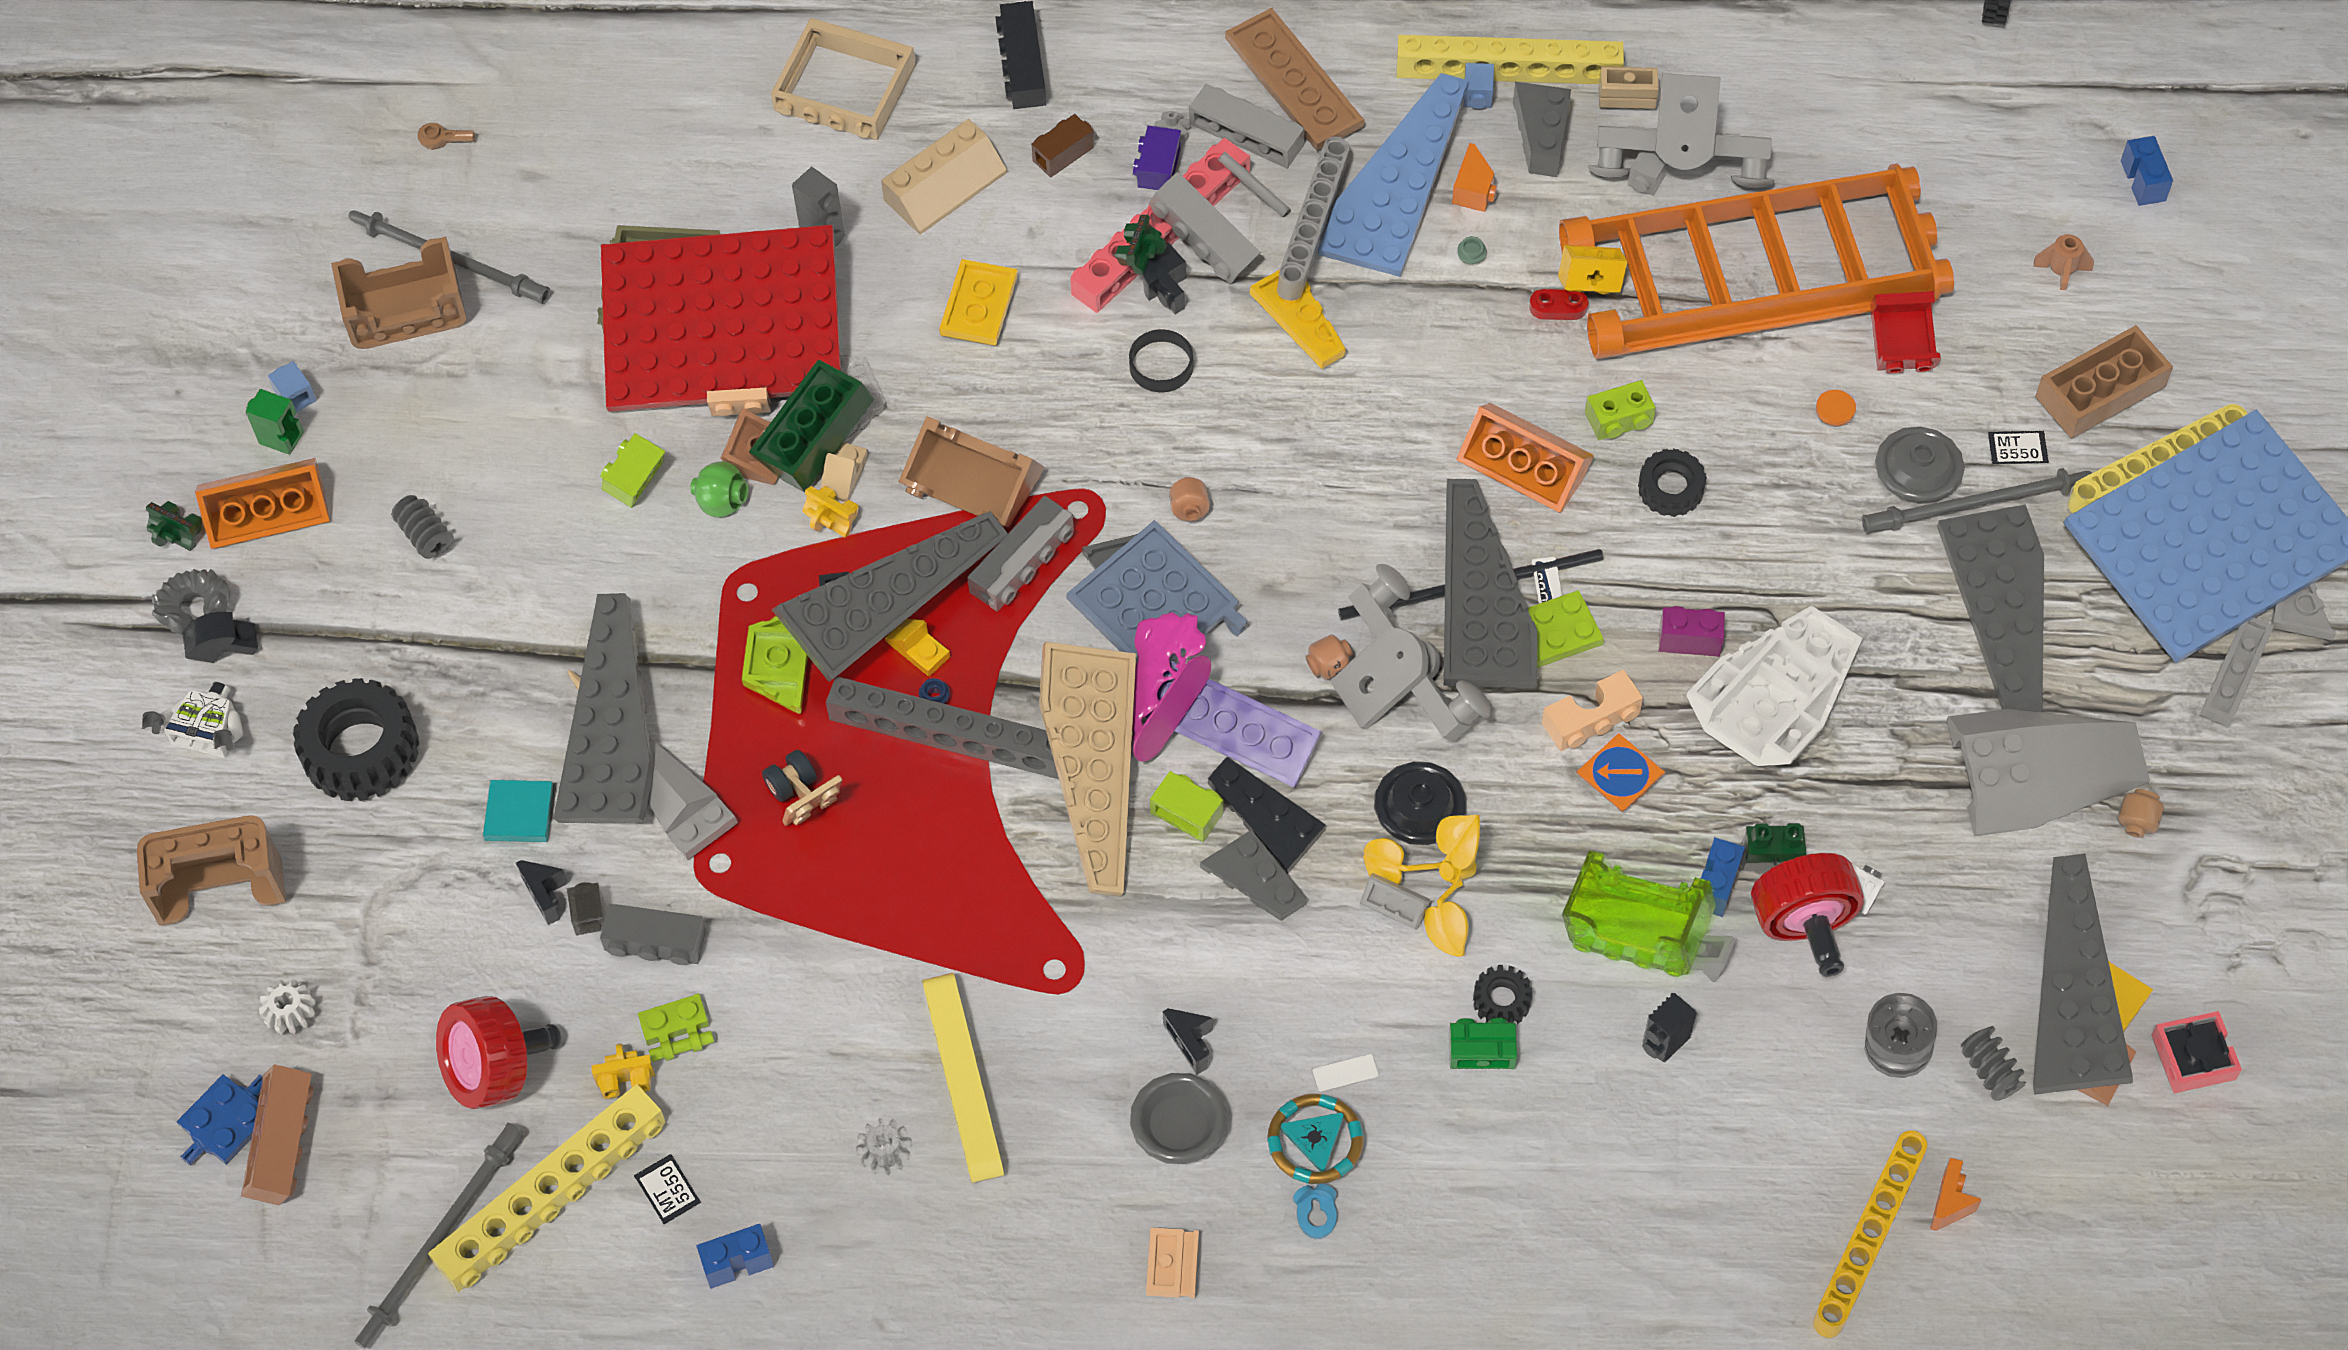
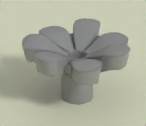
M1168 111L1162 113L1161 120L1156 121L1154 126L1181 130V138L1186 139L1189 136L1186 129L1191 127L1189 119L1183 118L1181 113Z

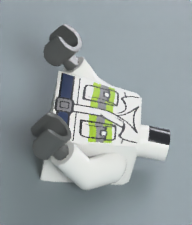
M213 682L207 694L190 691L184 699H181L161 713L149 711L145 712L142 716V729L152 727L151 732L157 735L164 728L163 730L171 745L226 758L228 750H233V744L243 735L240 715L235 711L231 701L226 699L230 689L220 682Z

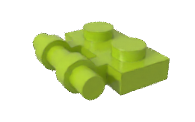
M699 993L637 1013L647 1046L658 1042L661 1045L648 1050L652 1062L664 1058L665 1061L675 1059L674 1055L689 1050L697 1052L703 1050L702 1046L714 1043L711 1030L700 1034L697 1032L699 1029L709 1027ZM688 1033V1038L670 1043L669 1039Z

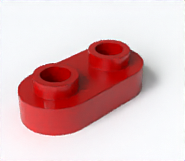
M1540 289L1531 295L1529 310L1534 317L1542 320H1578L1587 313L1588 298L1583 292H1570L1565 289Z

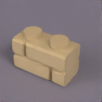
M1601 66L1598 87L1599 107L1655 109L1659 87L1658 68Z

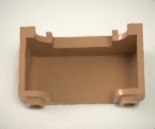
M926 416L898 482L907 486L906 493L921 499L923 494H926L977 516L991 511L1002 527L1009 528L1039 480L1044 466L1020 453L1018 455L1015 452L1007 451Z

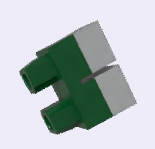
M1788 823L1787 826H1769L1768 824L1746 826V838H1742L1740 843L1741 846L1745 847L1742 858L1743 871H1768L1773 867V864L1775 867L1785 861L1807 854L1804 825L1800 823Z

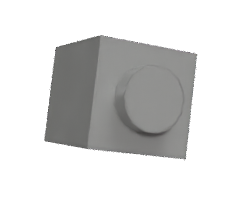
M1641 150L1630 168L1628 186L1639 192L1654 196L1668 172L1669 165L1655 151Z

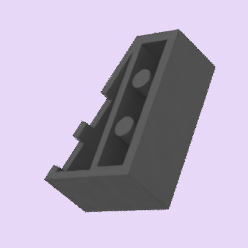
M1515 81L1513 105L1517 113L1519 131H1521L1523 150L1530 174L1557 177L1571 89Z

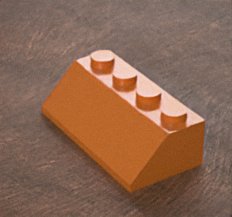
M1488 403L1478 408L1456 460L1561 513L1582 483L1594 455L1492 403Z
M316 458L198 484L195 490L211 549L330 522L324 486Z

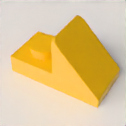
M905 619L885 638L888 644L928 677L950 658L949 650L928 634L927 625L924 620Z

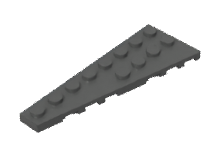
M2086 854L2053 857L2033 1081L2034 1095L2133 1083L2130 1060Z

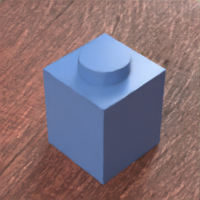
M1466 63L1464 79L1468 80V87L1464 96L1463 107L1476 109L1492 108L1494 64Z
M294 361L277 368L268 375L275 394L291 399L296 412L317 401L310 383Z

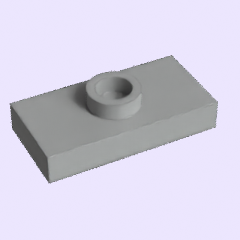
M1375 873L1370 875L1360 900V904L1415 930L1420 927L1430 902L1429 898Z

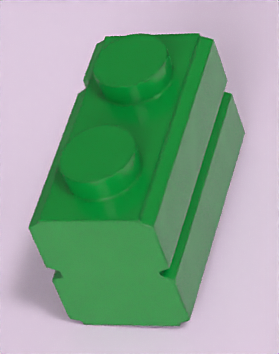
M1461 1018L1456 1023H1450V1069H1515L1517 1060L1515 1023H1508L1503 1018H1494L1489 1020L1488 1023H1475V1020L1471 1018Z

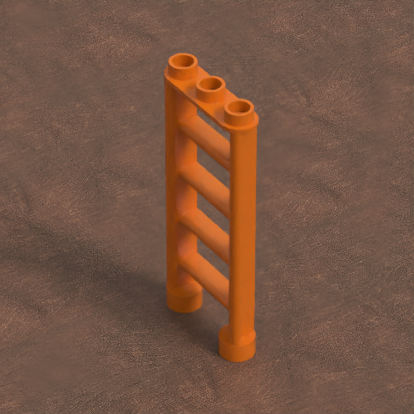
M1896 163L1890 164L1888 170L1594 220H1589L1587 216L1560 220L1559 240L1562 254L1564 245L1595 247L1596 242L1620 239L1644 316L1642 318L1620 321L1616 309L1589 313L1587 316V332L1594 358L1601 359L1871 312L1870 303L1875 294L1934 291L1935 301H1938L1941 294L1952 293L1954 289V274L1951 263L1947 258L1935 260L1931 247L1937 243L1935 219L1931 212L1918 214L1914 201L1919 200L1921 193L1920 179L1914 166L1901 168ZM1887 193L1915 271L1869 279L1842 201ZM1821 205L1847 283L1800 290L1774 212ZM1754 216L1780 294L1732 302L1707 224ZM1687 227L1712 306L1664 314L1639 235Z

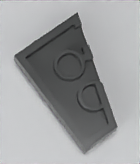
M1252 830L1200 862L1202 870L1208 874L1213 873L1231 889L1236 888L1248 896L1251 902L1280 921L1307 905V898Z

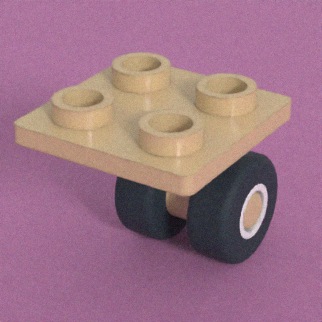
M798 749L786 755L787 766L782 770L777 765L772 764L762 771V777L767 787L778 801L783 802L793 796V789L800 798V800L786 808L782 820L785 826L792 822L795 826L799 825L811 816L809 812L817 806L824 809L836 801V795L840 792L839 789L843 781L840 775L811 792L807 786L817 780V775L808 758Z

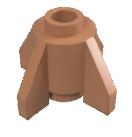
M2065 234L2058 237L2055 243L2035 255L2033 267L2048 268L2050 264L2052 271L2060 275V290H2066L2069 275L2076 270L2092 271L2094 259L2084 246L2082 240L2077 236Z

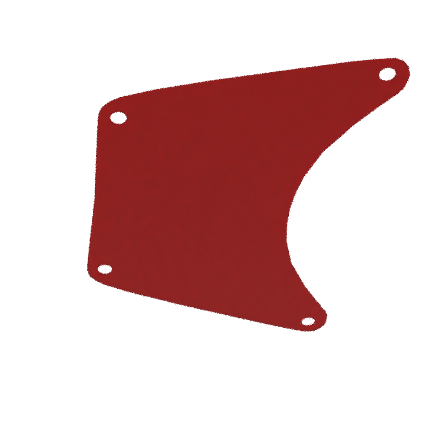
M1085 488L1028 496L1010 527H1003L1008 534L1044 495L1063 507L1064 510H1067L1071 503L1081 501L1087 505L1088 513L1082 518H1073L1074 532L1071 538L1066 543L1062 542L1056 548L1051 560L1046 564L1042 563L1036 570L1033 579L1028 584H1023L1017 590L1012 602L1008 605L1004 604L998 612L969 593L968 576L995 549L996 546H994L907 618L924 620L927 625L928 634L950 652V658L929 677L885 641V638L890 633L849 665L837 677L919 697V689L926 680L937 678L946 683L949 688L950 697L946 705L990 716L999 672L1018 629L1052 583L1082 552V547L1088 546L1104 527L1106 507L1103 499L1094 491ZM961 510L851 534L847 537L814 543L749 562L731 573L722 587L711 728L703 783L716 793L717 797L735 816L738 823L694 855L693 868L698 882L717 897L755 912L940 967L1047 994H1064L1075 988L1084 975V951L1077 939L1038 890L1008 840L992 792L989 761L829 720L826 700L835 678L828 682L809 656L801 713H796L745 687L742 682L749 626L762 621L772 620L776 616L772 609L777 605L818 588V575L841 572L852 573L909 546L977 517V515ZM743 584H753L757 588V596L751 601L739 599L737 589ZM932 693V694H930L929 696H930V697H937V696H939L940 694H938V693ZM798 749L808 758L817 775V780L807 786L811 792L840 775L843 781L839 789L840 792L836 795V801L824 809L817 806L809 812L811 816L799 825L795 826L792 822L785 826L782 820L786 808L800 800V798L793 789V796L783 802L778 801L767 787L762 777V771L772 764L777 765L782 770L787 766L786 755ZM716 854H725L730 858L731 865L727 871L716 873L709 867L710 859ZM1050 960H1059L1065 965V974L1059 979H1049L1044 974V965Z

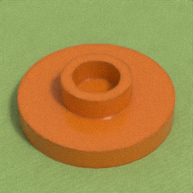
M1828 390L1822 393L1817 400L1816 413L1823 422L1829 425H1845L1855 415L1856 403L1852 396L1844 391Z

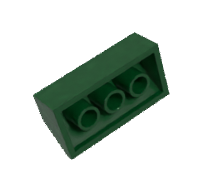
M818 359L749 450V453L781 480L805 493V490L811 486L823 470L827 454H835L873 403L874 398L861 381Z

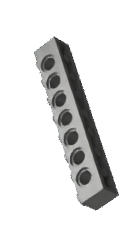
M835 677L826 700L828 716L831 721L1059 779L1047 732L1044 729Z

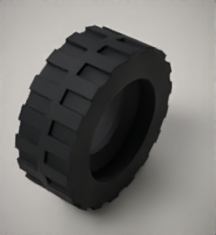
M1673 448V450L1662 449L1660 452H1654L1650 458L1648 457L1645 460L1640 471L1638 493L1642 497V502L1650 507L1651 511H1656L1660 513L1659 515L1683 516L1687 512L1696 509L1697 504H1700L1704 494L1706 485L1704 466L1698 462V458L1693 457L1687 451L1683 452ZM1673 471L1685 477L1687 486L1679 494H1670L1659 488L1657 479L1663 472Z

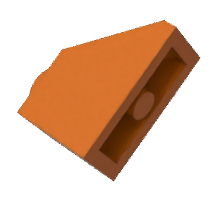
M1469 143L1453 187L1452 204L1485 212L1488 202H1494L1498 186L1493 185L1494 171L1477 146Z

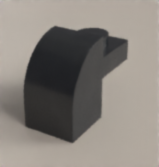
M1167 243L1164 253L1155 254L1154 258H1149L1143 274L1145 296L1149 301L1158 297L1164 307L1168 306L1176 315L1185 309V293L1178 283L1186 279V261L1170 243Z
M213 612L202 615L193 620L183 632L186 659L214 663L224 651L253 655L258 650L255 623L233 620L232 612Z

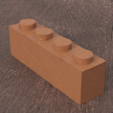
M276 1064L264 1073L241 1197L279 1206L289 1196L293 1195L297 1184V1178L293 1177L294 1168L299 1164L302 1156V1146H299L300 1135L304 1134L308 1123V1116H305L304 1113L306 1105L310 1103L313 1095V1086L310 1085L311 1073Z

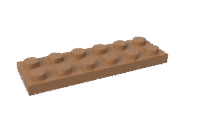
M1273 8L1225 31V39L1289 118L1305 128L1304 136L1316 151L1322 149L1325 141L1330 137L1343 138L1364 127L1363 117Z

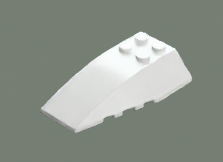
M1811 605L1783 621L1781 626L1775 630L1769 629L1762 634L1761 638L1752 643L1748 641L1741 645L1739 650L1733 654L1727 653L1722 656L1688 691L1686 696L1704 731L1756 766L1791 764L1823 729L1862 641V637Z

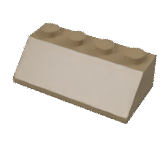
M968 118L881 180L883 199L921 235L1007 173V169L988 136Z

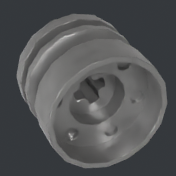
M1907 993L1886 995L1873 1005L1868 1015L1864 1050L1868 1061L1877 1071L1889 1077L1906 1078L1918 1074L1927 1067L1933 1055L1937 1032V1019L1933 1009L1923 999Z

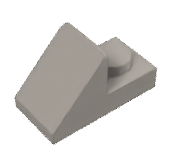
M1679 935L1669 962L1677 969H1701L1712 982H1716L1725 968L1735 943V938L1733 936Z

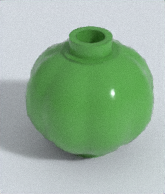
M719 461L706 465L699 472L698 477L692 479L690 490L691 494L695 495L696 502L704 513L712 517H725L736 512L741 504L745 503L748 496V483L744 480L736 466L730 462Z

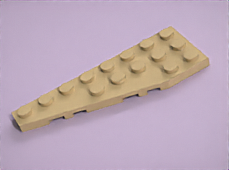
M1045 642L1042 648L1039 706L1090 893L1121 896L1124 892L1136 654Z

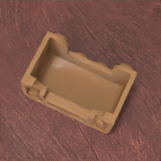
M446 237L433 238L426 241L420 248L421 261L408 262L404 265L387 269L382 268L374 272L365 273L362 263L352 258H345L331 263L342 319L351 344L358 349L373 348L455 329L465 323L466 313L454 260Z
M248 815L145 835L137 844L140 894L159 926L183 920L190 908L189 892L251 881L253 897L259 904L274 905L286 902L280 854L264 822L257 816Z

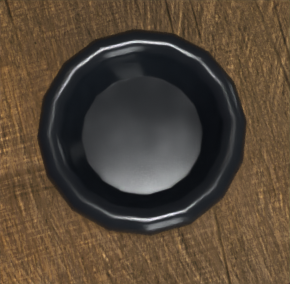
M1412 761L1396 766L1382 778L1375 791L1374 810L1380 825L1392 837L1408 844L1431 845L1437 843L1436 831L1441 820L1453 815H1466L1467 796L1461 782L1448 769L1432 762Z

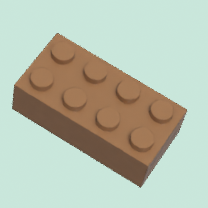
M2135 325L2043 375L2035 397L2072 439L2166 387L2173 366L2140 328Z

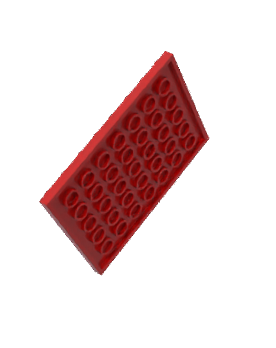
M833 225L601 244L605 395L608 412L707 403V391L767 388L769 398L787 397L792 395L818 359L841 371Z

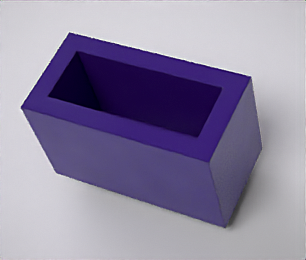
M1147 125L1145 136H1140L1138 153H1141L1140 159L1135 158L1133 165V175L1137 176L1138 188L1159 190L1176 173L1181 151V130Z

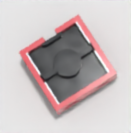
M2219 1011L2156 1025L2151 1036L2174 1094L2234 1081L2239 1076L2242 1068L2233 1046H2227L2225 1039L2228 1033Z

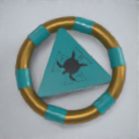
M1312 1093L1290 1099L1278 1109L1270 1122L1267 1142L1272 1159L1286 1175L1307 1184H1323L1342 1178L1354 1167L1363 1149L1364 1135L1361 1122L1347 1104L1329 1095ZM1307 1106H1320L1337 1112L1335 1114L1284 1123L1298 1109ZM1344 1118L1348 1124L1351 1137L1350 1150L1344 1159L1333 1168L1326 1170ZM1280 1130L1320 1172H1312L1295 1166L1285 1157L1279 1137Z

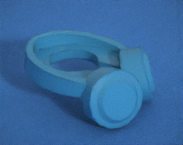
M1318 1184L1313 1189L1311 1186L1306 1185L1298 1189L1293 1196V1201L1297 1204L1298 1224L1303 1233L1313 1239L1325 1238L1335 1227L1337 1212L1334 1200L1337 1193L1332 1187ZM1314 1199L1319 1202L1320 1210L1327 1216L1326 1223L1319 1227L1311 1225L1307 1218L1308 1214L1312 1211L1311 1202Z

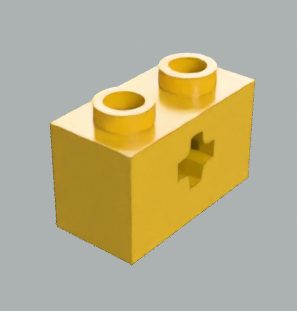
M1564 245L1558 278L1564 289L1570 292L1595 291L1599 294L1621 292L1627 260L1620 248Z

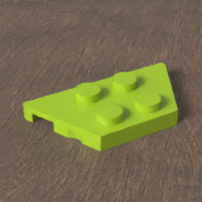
M777 616L770 621H762L749 626L742 675L743 685L796 713H801L808 655Z

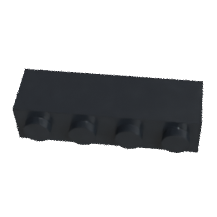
M1033 1L999 4L1000 16H995L997 33L1003 34L1002 38H998L1000 55H1006V59L1001 60L1003 77L1009 76V81L1004 82L1006 99L1012 98L1013 109L1047 106Z

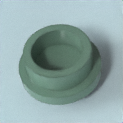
M1466 237L1458 245L1457 254L1464 263L1477 264L1485 258L1486 246L1478 237Z

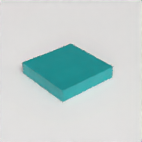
M490 780L483 829L484 840L547 842L554 793L553 782Z

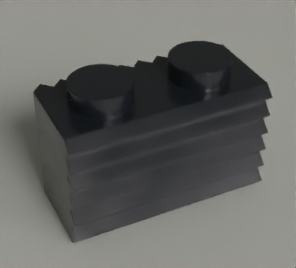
M1671 993L1670 997H1666V1001H1662L1661 1006H1657V1010H1653V1013L1648 1015L1642 1047L1645 1052L1652 1058H1658L1664 1063L1691 1038L1697 1014L1676 993Z

